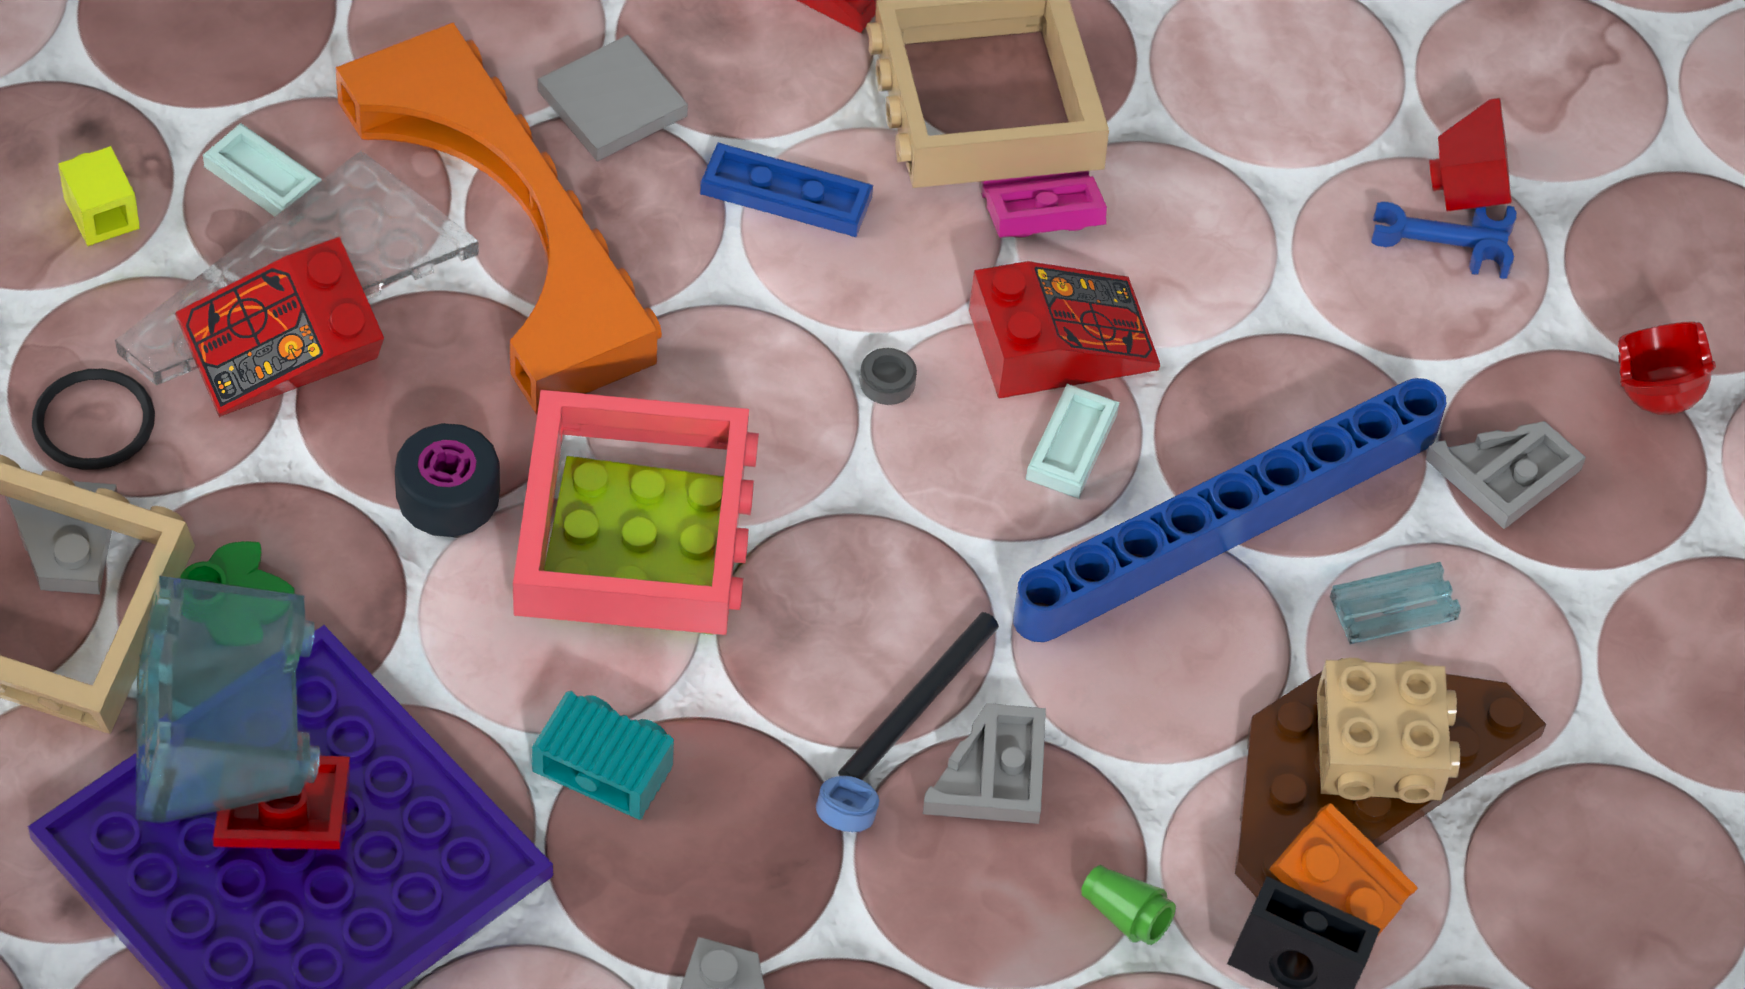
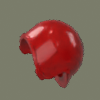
M1679 322L1654 326L1624 334L1618 340L1621 387L1624 388L1632 402L1642 410L1658 415L1678 414L1692 408L1707 392L1716 363L1712 359L1708 338L1701 322Z

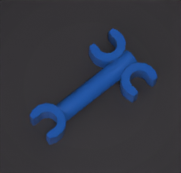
M1379 202L1376 205L1373 221L1386 223L1390 226L1375 225L1371 243L1379 247H1391L1398 244L1402 238L1473 248L1469 262V269L1472 274H1479L1483 260H1493L1500 266V278L1506 279L1510 274L1514 261V253L1507 243L1508 237L1513 231L1517 212L1514 206H1507L1504 219L1495 221L1486 215V207H1479L1475 209L1472 226L1406 217L1404 210L1400 206L1392 202Z

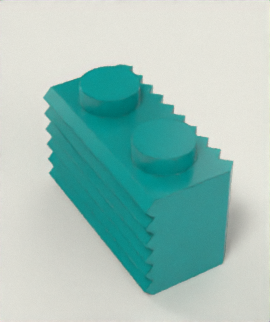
M567 691L532 746V772L641 820L645 811L648 810L651 801L654 800L656 793L660 790L662 783L665 782L667 774L671 772L674 756V739L655 722L646 719L630 720L626 715L620 716L606 701L592 695L576 696L572 691Z

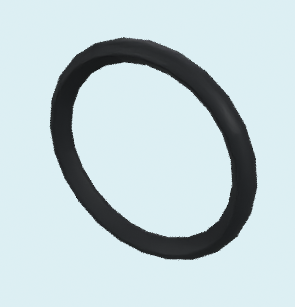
M85 369L59 378L41 394L32 414L34 437L43 452L56 462L81 470L108 468L130 459L149 440L155 422V410L152 399L145 388L132 377L109 369ZM87 380H106L122 385L131 391L141 404L143 422L139 433L129 445L109 456L81 458L69 455L58 449L50 441L44 428L45 412L50 402L58 393L75 383Z

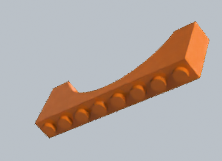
M452 22L335 67L338 103L362 140H390L412 143L448 153L468 162L503 186L517 200L531 219L545 250L548 271L543 290L535 308L524 325L510 339V374L536 415L538 413L541 390L587 394L657 364V340L661 339L662 331L655 313L649 307L643 309L635 297L634 285L629 274L624 268L617 269L609 258V250L603 235L597 228L592 230L583 219L582 207L576 194L570 189L564 190L558 181L556 167L550 155L546 151L541 153L532 142L531 130L526 119L520 113L516 115L513 113L508 105L502 83L496 76L489 77L483 68L481 54L473 40L465 41Z

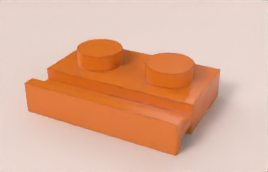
M1330 803L1317 812V816L1299 833L1269 870L1283 884L1381 928L1380 934L1402 908L1401 905L1405 900L1414 894L1418 887Z

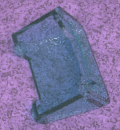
M159 576L142 643L137 673V820L155 823L176 821L297 795L302 792L305 782H315L319 767L320 749L319 746L310 745L309 733L298 731L296 668L300 656H310L314 639V622L305 620L304 595Z

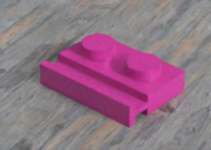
M1089 171L981 181V194L983 198L987 199V209L999 238L1010 236L1021 238L1034 233L1058 230L1078 231L1085 227L1106 225L1107 206L1094 177L1089 175Z

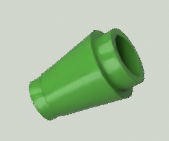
M1102 865L1096 866L1089 873L1081 889V895L1089 900L1095 908L1133 943L1143 941L1148 945H1153L1165 934L1175 915L1176 905L1167 899L1166 890L1114 870H1109Z

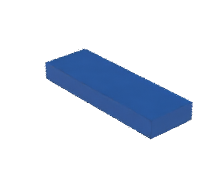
M718 142L701 180L700 194L857 237L872 199L873 185Z

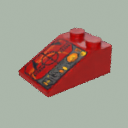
M340 236L286 255L175 313L219 417L377 359L384 341L382 331Z
M1031 261L974 270L969 313L998 399L1066 387L1067 384L1073 386L1159 370L1160 361L1128 276Z

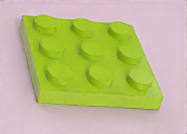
M566 456L544 571L712 586L724 476Z

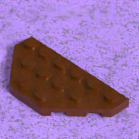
M1321 671L1252 716L1248 733V753L1243 783L1241 824L1235 874L1256 898L1267 876L1281 882L1269 870L1270 867L1299 833L1317 816V812L1330 803L1378 847L1540 738L1546 723L1506 682L1446 674L1447 690H1455L1457 697L1456 719L1454 725L1449 726L1450 741L1459 743L1460 766L1457 778L1448 779L1441 800L1408 803L1400 798L1368 797L1361 800H1349L1340 795L1321 794L1317 689L1322 675Z

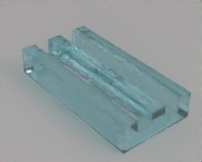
M1441 562L1334 585L1331 590L1330 599L1349 644L1458 620L1461 607L1457 599L1452 600L1451 594L1453 589L1449 580L1444 581L1443 579L1444 569ZM1436 600L1438 603L1430 606L1416 608L1364 621L1355 622L1354 618L1379 612H1382L1383 614H1389L1397 611L1404 610L1405 606H1410L1427 601Z

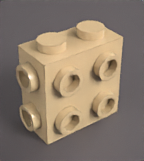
M1359 658L1325 661L1317 689L1321 794L1340 795L1349 800H1361L1368 797L1400 798L1408 803L1441 800L1448 779L1457 778L1460 766L1459 743L1450 741L1449 726H1453L1456 719L1457 697L1455 690H1447L1445 666L1425 665L1418 661H1404L1398 664L1366 662Z

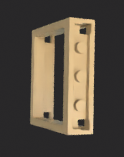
M876 0L875 22L867 24L869 53L871 55L878 54L879 59L876 61L877 84L880 92L888 91L889 96L886 97L885 102L887 124L889 129L897 128L898 134L895 137L897 162L906 161L912 188L1105 169L1109 128L1070 0ZM1042 31L1069 122L928 136L904 44Z
M0 454L1 495L156 545L93 685L0 655V698L111 734L179 583L180 576L195 547L194 541L184 519L178 513L168 508L153 506L150 510L130 504L124 496L109 489L98 488L96 492L76 487L69 478L53 471L45 470L39 475L21 469L14 460Z

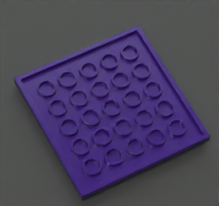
M322 625L28 826L30 839L163 989H401L553 877V864L325 625ZM226 754L350 756L347 825L340 850L214 847L213 834Z

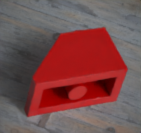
M1489 99L1439 135V158L1429 159L1433 192L1443 190L1446 212L1512 203L1501 99Z

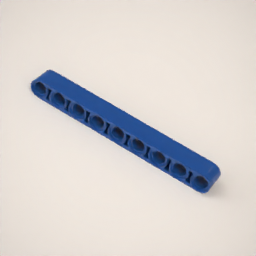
M1414 378L1407 380L1029 569L1021 576L1017 586L1013 611V625L1016 631L1023 638L1032 642L1053 640L1423 452L1435 442L1447 404L1444 391L1435 382L1427 379ZM1131 554H1137V555H1141V556H1143V557H1136V556H1133V555H1131ZM1083 578L1093 579L1097 582L1086 581ZM1033 603H1044L1049 606H1038Z

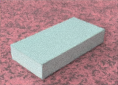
M242 123L203 154V162L206 169L284 224L323 191L321 178Z
M1067 384L1027 468L1026 480L1079 499L1117 417L1120 402Z

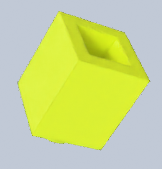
M111 146L91 153H83L73 159L58 163L64 200L87 246L140 229L135 193Z

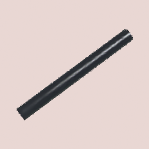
M981 612L842 766L838 771L839 776H851L863 780L996 632L999 625L993 616L986 612Z

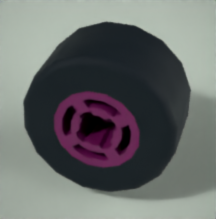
M441 423L425 427L407 438L397 453L395 464L396 499L402 515L415 528L433 536L455 537L471 533L488 522L498 507L500 495V462L494 445L481 432L460 424Z

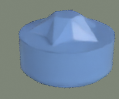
M851 776L832 777L826 780L820 788L816 812L822 821L835 829L846 832H860L868 829L874 823L880 802L879 796L868 783Z

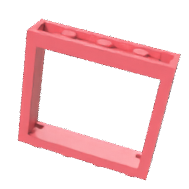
M541 390L513 578L514 616L727 635L729 609L740 610L744 578L733 577L734 563L746 564L749 529L738 528L739 515H751L754 480L743 479L745 466L756 467L759 433L748 432L749 409ZM563 435L727 450L712 586L544 571Z

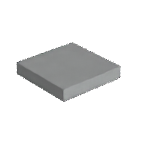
M629 35L538 79V92L596 161L687 117L688 104Z

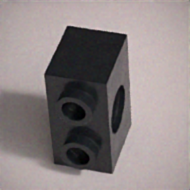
M1267 876L1227 964L1279 989H1355L1381 928Z

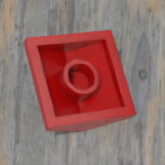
M226 754L213 834L214 847L340 850L347 825L350 756Z

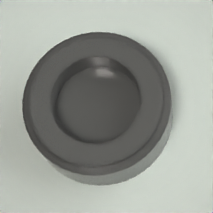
M894 348L874 350L864 358L861 364L859 381L861 390L870 400L879 404L894 405L907 400L914 392L917 368L913 359L901 350Z

